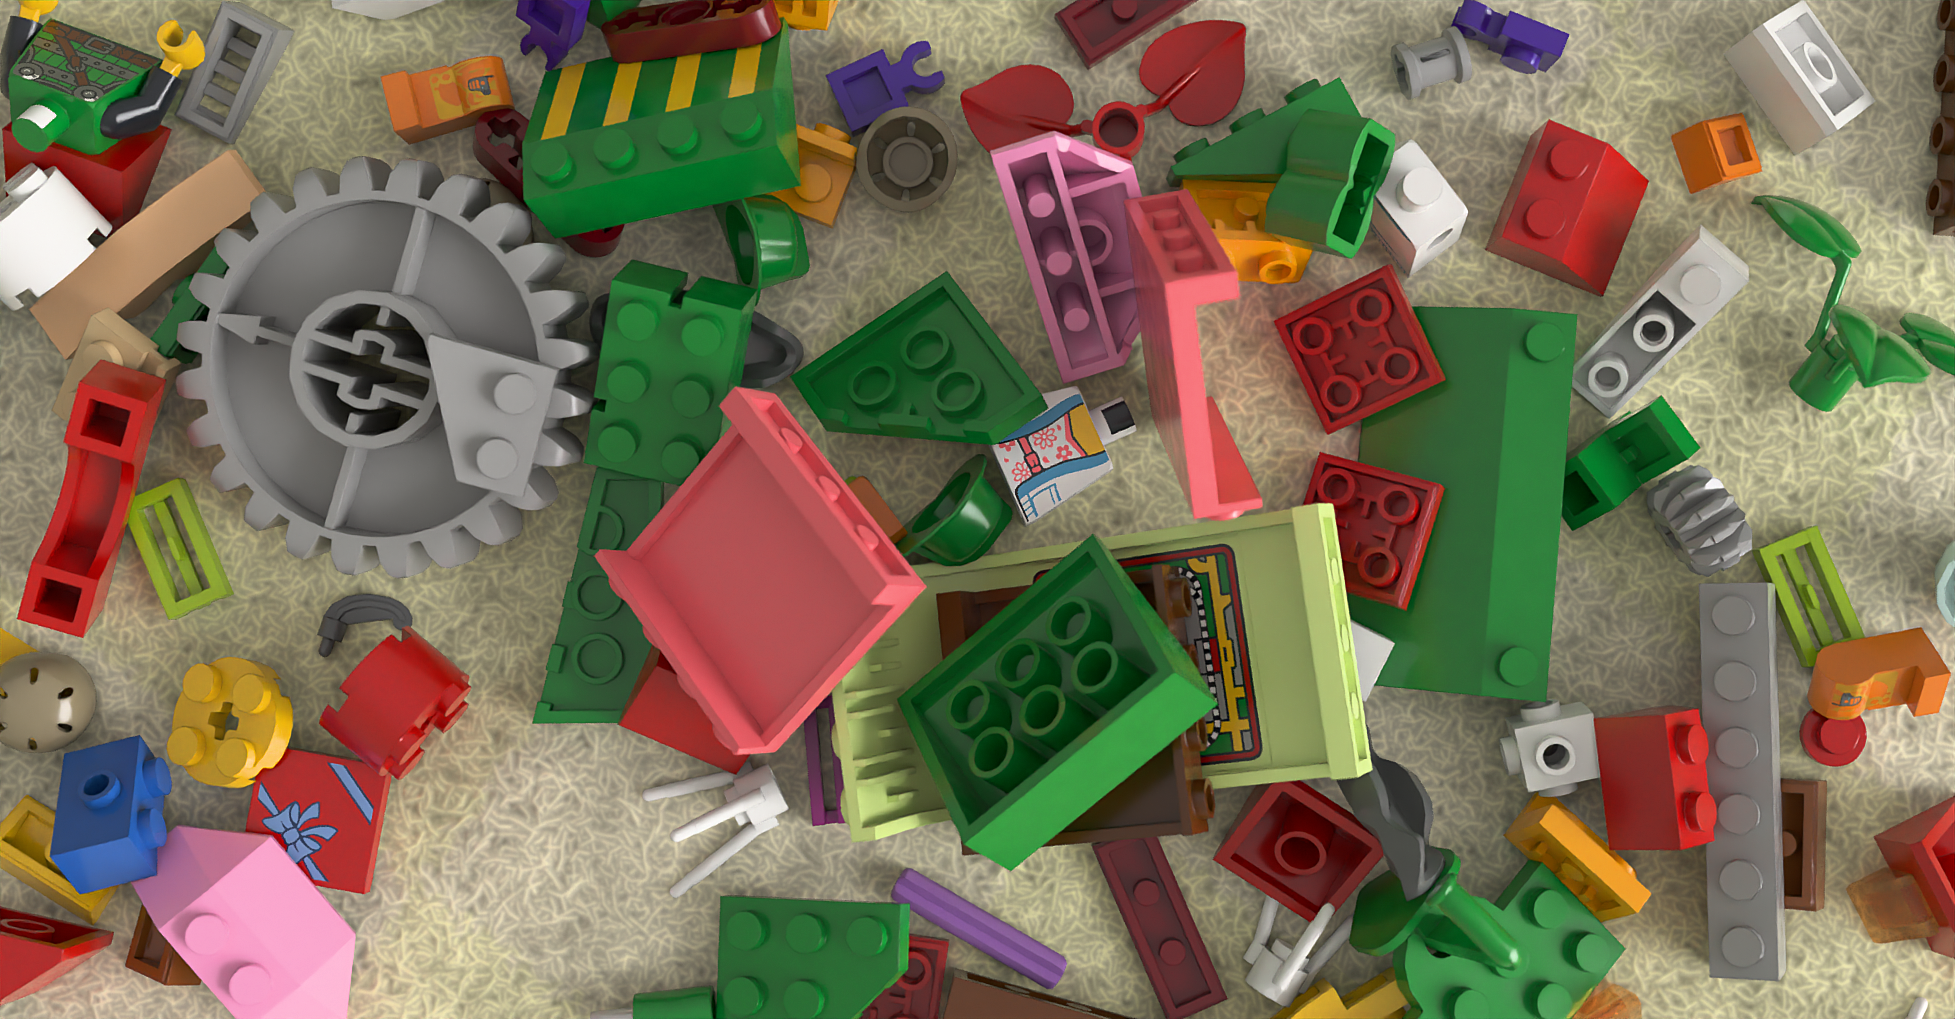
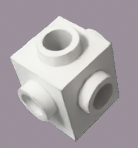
M1546 699V702L1533 701L1520 706L1521 714L1505 717L1509 736L1499 738L1504 767L1508 776L1518 774L1519 780L1528 792L1538 791L1539 796L1542 797L1561 796L1576 791L1578 789L1577 782L1600 778L1594 715L1582 701L1561 706L1558 699ZM1554 744L1550 750L1544 752L1548 746Z

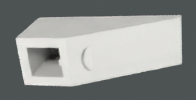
M1700 224L1658 267L1573 365L1572 387L1610 419L1749 282V266Z

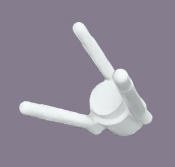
M748 761L743 764L737 775L723 771L672 782L643 791V799L645 801H653L734 784L733 787L724 791L728 803L671 831L670 838L674 842H679L696 833L698 834L733 816L739 826L749 821L752 822L672 886L670 895L673 898L680 897L691 887L697 885L758 835L779 825L776 815L789 810V807L768 763L754 770L751 762Z
M1266 894L1254 939L1243 956V959L1253 965L1245 981L1269 999L1285 1007H1290L1298 992L1304 994L1307 991L1315 975L1349 938L1354 912L1345 919L1310 959L1307 955L1334 914V906L1330 903L1322 906L1295 947L1276 938L1270 948L1267 944L1279 902Z

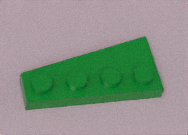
M602 467L596 468L577 543L578 553L571 581L567 583L562 603L564 608L555 644L551 646L546 666L548 672L541 700L537 702L532 724L618 723L652 644L645 637L642 630L643 625L628 603L611 589L608 582L609 577L594 555L599 549L627 551L663 508L664 482Z

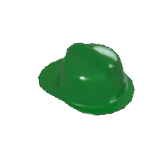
M761 194L712 205L734 259L738 284L758 289L755 306L759 302L761 289L801 278L808 273L810 262L804 229L798 215L787 203L773 195Z
M977 454L966 461L952 475L937 497L903 526L908 534L894 544L903 557L914 551L944 566H963L978 560L991 548L1012 520L1013 512L1010 506L1000 498L996 490L983 477L987 463L984 454Z

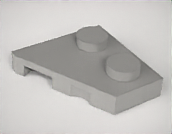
M429 334L427 349L456 481L523 499L559 368L443 335Z

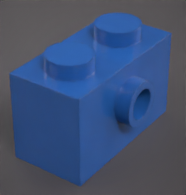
M140 735L64 754L49 857L79 894L157 875L158 847L164 846L167 840V830L163 818L165 795H169L171 792L172 780L165 760L161 757L156 758Z

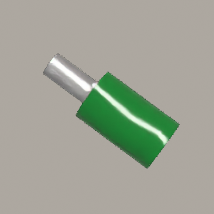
M709 985L637 993L633 998V1007L593 1011L590 1014V1019H716L714 987Z

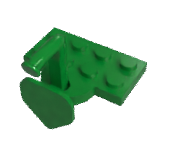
M1434 846L1431 847L1442 852L1445 858V866L1434 886L1421 896L1407 902L1400 879L1390 869L1368 882L1358 893L1349 944L1357 952L1371 956H1382L1393 951L1392 964L1397 987L1411 1006L1402 1019H1572L1626 950L1543 862L1528 860L1494 904L1485 898L1470 895L1456 882L1461 867L1460 858L1450 849ZM1427 948L1437 952L1430 954Z

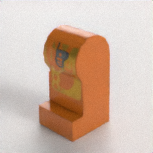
M497 56L470 58L458 62L451 67L445 65L414 74H409L404 70L381 76L394 132L409 145L475 126L479 117L485 112L505 108L515 110L502 58Z
M1919 627L1835 643L1824 647L1817 654L1807 698L1809 704L1816 712L1835 720L1856 718L1865 709L1874 710L1903 704L1907 705L1914 717L1939 713L1951 672L1923 629Z

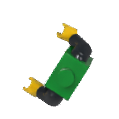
M18 0L21 6L19 15L10 16L0 53V89L5 98L10 100L13 136L24 148L38 153L43 152L55 142L88 155L101 154L122 139L157 129L183 82L177 78L180 71L198 67L204 61L205 48L195 30L191 31L186 42L180 45L183 39V30L177 21L169 20L157 32V42L166 55L163 60L52 18L44 25L38 23L41 15L48 14L55 9L58 0Z

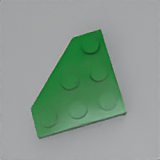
M948 271L790 376L827 432L996 445L1049 409L1042 394Z
M746 895L720 896L716 1019H859L863 1015L862 1011L884 989L890 988L908 970L910 903Z

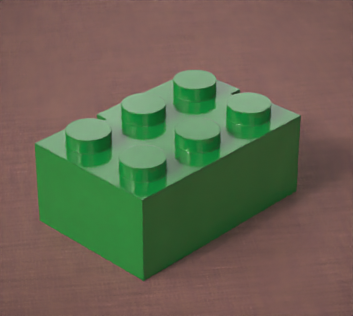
M633 259L612 279L594 397L600 400L591 411L584 456L585 464L681 486L732 425L719 405L734 387H740L758 289L700 276L683 296L682 305L672 303V301L687 285L688 272Z

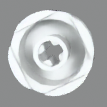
M30 163L10 178L2 187L9 196L0 202V299L12 311L24 306L17 296L18 294L29 289L37 298L87 259L96 249L87 240L95 229L105 237L112 230V225L56 166L42 171L34 163Z

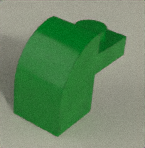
M1662 395L1632 413L1630 411L1626 412L1566 454L1561 516L1572 531L1615 509L1642 484L1688 460L1701 448Z

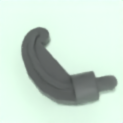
M373 594L347 596L333 603L323 616L317 633L318 636L323 637L318 651L319 655L328 657L332 652L335 641L342 643L348 625L393 619L395 628L402 631V627L412 626L413 617L405 605L391 597Z

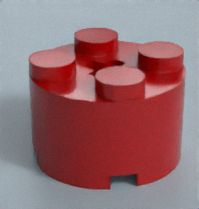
M410 626L402 627L401 641L391 634L378 644L350 673L339 687L348 696L347 700L338 712L327 704L320 717L319 725L380 776L390 773L396 779L401 780L423 757L425 750L420 745L436 727L442 733L447 732L468 708L469 703L464 699L472 688L468 684L469 675Z

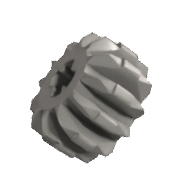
M1689 465L1679 472L1675 470L1659 480V484L1647 492L1648 513L1655 522V528L1661 533L1666 545L1673 550L1678 561L1684 562L1690 572L1709 577L1719 570L1725 571L1738 563L1741 556L1752 550V529L1744 519L1745 513L1734 501V495L1729 494L1721 480L1713 477L1708 469L1699 465Z

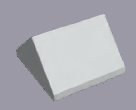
M1804 0L1766 21L1723 54L1795 156L1839 130L1875 102V99Z

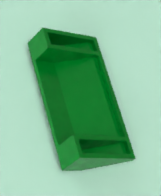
M1412 306L1446 380L1362 419L1358 462L1441 484L1445 491L1407 610L1405 611L1346 593L1350 619L1389 638L1395 643L1374 686L1546 702L1578 314L1517 308Z

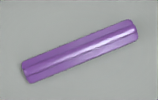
M906 868L902 871L892 889L891 897L894 901L910 903V910L1046 989H1053L1066 969L1067 962L1064 956L912 868Z

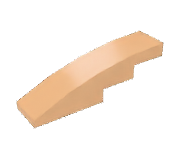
M227 150L173 187L118 229L76 269L43 295L29 310L64 359H73L91 315L110 308L123 319L138 316L177 279H185L188 275L197 273L215 247L214 240L224 228L243 230L252 221L250 202L262 192H266L239 153L236 150Z

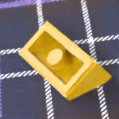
M26 794L0 823V868L93 926L119 885L79 894L49 857L56 812Z

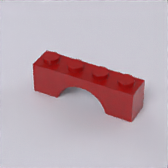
M100 359L79 381L63 441L68 447V459L62 488L48 529L31 562L17 620L83 638L103 610L166 379Z

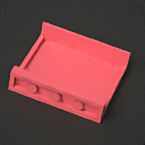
M1188 189L1123 200L1152 418L1193 518L1206 517L1216 521L1230 520L1240 516L1244 510L1263 507L1262 497L1213 397H1206L1195 311V306L1240 298L1237 270Z
M734 387L719 405L732 423L730 428L627 551L599 549L594 557L608 575L611 589L628 603L642 623V630L647 640L661 650L678 674L677 680L681 688L698 702L710 719L716 738L725 747L730 749L734 755L776 752L925 589L926 585L775 393Z

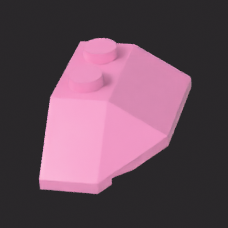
M1056 131L991 150L990 153L1063 384L1124 366L1132 350L1131 345L1140 332L1123 200L1142 197L1132 161Z
M177 825L168 832L165 845L158 847L157 875L132 881L131 884L158 931L236 1019H347L356 932L272 835L197 828L196 826Z

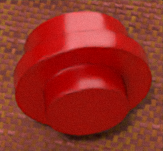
M1812 708L1806 713L1801 722L1799 737L1804 751L1812 760L1822 765L1839 767L1847 765L1859 757L1866 744L1867 731L1860 715L1850 720H1835L1819 714Z

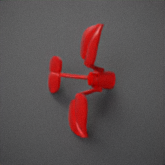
M1205 20L1186 24L1164 33L1148 47L1139 67V78L1142 85L1152 94L1159 96V98L1152 103L1146 105L1139 104L1136 107L1122 101L1110 102L1098 110L1093 121L1083 120L1080 124L1076 125L1066 124L1074 110V99L1070 87L1057 72L1050 68L1033 64L1008 68L983 83L964 90L960 95L962 109L972 133L990 155L991 150L1056 131L1069 137L1090 135L1092 136L1094 147L1132 161L1131 158L1139 152L1143 144L1144 118L1161 112L1166 106H1169L1172 115L1179 122L1197 127L1217 123L1231 113L1241 97L1245 82L1246 27L1244 24L1235 21Z

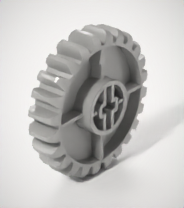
M366 156L353 157L346 161L340 175L329 170L314 167L307 168L296 174L293 185L294 198L283 194L262 192L250 202L251 218L258 232L224 228L214 240L218 255L229 266L227 273L195 272L189 289L195 299L210 308L207 321H186L178 325L176 340L183 347L202 354V367L184 371L176 377L177 394L187 399L205 400L208 410L207 414L191 423L186 430L192 446L208 447L221 445L226 454L213 468L210 481L217 491L223 493L250 488L254 493L245 507L244 521L254 530L261 531L289 523L285 540L287 551L290 554L305 560L331 550V558L337 571L352 576L371 571L381 564L389 576L408 578L423 573L430 566L432 560L441 567L451 569L473 561L479 554L481 541L488 545H501L518 537L523 529L522 514L519 508L529 511L539 510L551 506L558 497L559 491L555 480L543 466L572 464L580 462L583 456V444L576 435L562 427L564 419L566 417L589 414L598 403V398H595L594 393L588 388L571 383V370L589 366L599 360L600 354L599 346L596 342L587 339L568 338L566 324L581 317L589 308V301L586 293L583 291L551 289L549 282L562 270L566 261L562 248L559 245L548 243L523 245L530 233L532 216L522 205L512 203H498L490 207V189L485 181L465 174L452 175L444 181L440 168L434 163L407 158L402 160L392 170L387 163L380 159ZM378 314V318H377V321H376V324H378V325L385 326V327H414L416 330H409V329L361 330V329H362V327H363L368 321H370L374 316H376V315ZM429 334L443 335L559 368L523 499L456 481L427 349ZM351 353L356 355L382 354L380 363L429 378V384L420 381L395 383L396 373L351 359ZM409 406L418 409V412L397 428L401 410L390 407Z

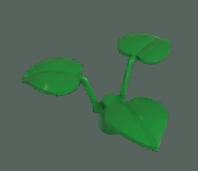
M1775 195L1755 196L1751 204L1763 205L1771 218L1790 238L1808 250L1830 258L1836 269L1814 334L1805 344V347L1811 354L1789 380V386L1798 397L1816 409L1831 412L1856 381L1861 382L1864 389L1891 382L1921 383L1927 379L1931 371L1915 349L1920 350L1922 355L1932 365L1955 376V332L1946 325L1922 314L1906 313L1899 322L1907 333L1898 336L1891 331L1882 329L1862 312L1852 307L1838 304L1852 265L1850 258H1857L1862 252L1855 238L1840 222L1820 208L1801 200ZM1832 322L1837 334L1828 341L1825 338Z

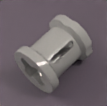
M1455 26L1442 30L1441 37L1410 47L1402 42L1391 48L1392 66L1400 90L1407 100L1420 96L1421 89L1454 79L1458 84L1471 79L1472 65L1467 44L1462 33Z

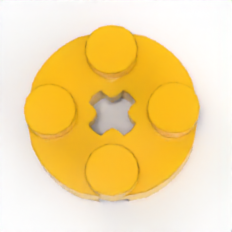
M225 657L210 664L199 663L192 666L183 678V690L175 706L172 733L167 741V754L172 763L182 765L192 778L201 783L227 788L246 787L256 782L249 779L256 776L262 768L272 769L286 750L293 725L290 697L281 695L279 685L273 679L281 680L275 670L263 663L237 657ZM232 711V715L239 718V723L236 730H228L226 732V719Z

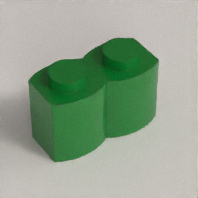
M1308 108L1290 135L1287 146V170L1283 173L1268 197L1265 232L1290 246L1352 259L1362 245L1368 231L1373 211V197L1382 186L1390 169L1395 149L1396 134L1370 118Z

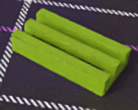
M176 478L134 497L128 525L168 620H177L188 615L187 613L202 609L211 605L212 602L234 595L186 479ZM170 497L174 499L209 582L210 588L206 590L203 587L167 499ZM152 505L167 538L166 540L172 555L178 564L191 595L183 600L180 598L143 510Z
M1817 525L1809 526L1799 530L1797 533L1775 540L1773 543L1751 550L1764 581L1775 584L1776 609L1802 667L1810 668L1815 666L1817 654L1826 646L1866 638ZM1804 545L1844 638L1834 641L1821 611L1819 600L1813 586L1808 581L1795 548ZM1778 555H1781L1820 648L1815 649L1776 559Z

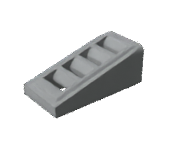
M222 0L204 43V61L193 69L174 115L229 144H235L295 30L244 3ZM241 27L261 36L257 47L237 37ZM229 49L251 60L247 71L224 59ZM217 72L241 84L237 94L212 82ZM205 94L231 107L227 118L200 105Z

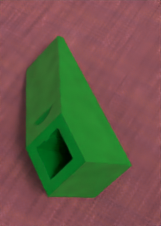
M1340 77L1323 86L1320 85L1318 79H1313L1289 92L1284 97L1287 103L1286 106L1267 116L1262 108L1256 109L1233 122L1228 127L1232 134L1210 145L1207 138H1202L1178 151L1173 156L1177 164L1170 167L1166 180L1170 187H1180L1182 180L1277 184L1283 173L1287 170V146L1290 135L1308 108L1361 117Z

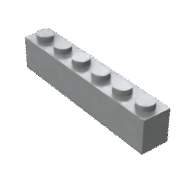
M1768 582L1699 584L1703 729L1706 732L1709 745L1708 756L1705 761L1708 789L1715 801L1717 810L1716 823L1713 828L1715 841L1706 843L1710 978L1780 981L1786 972L1775 584Z

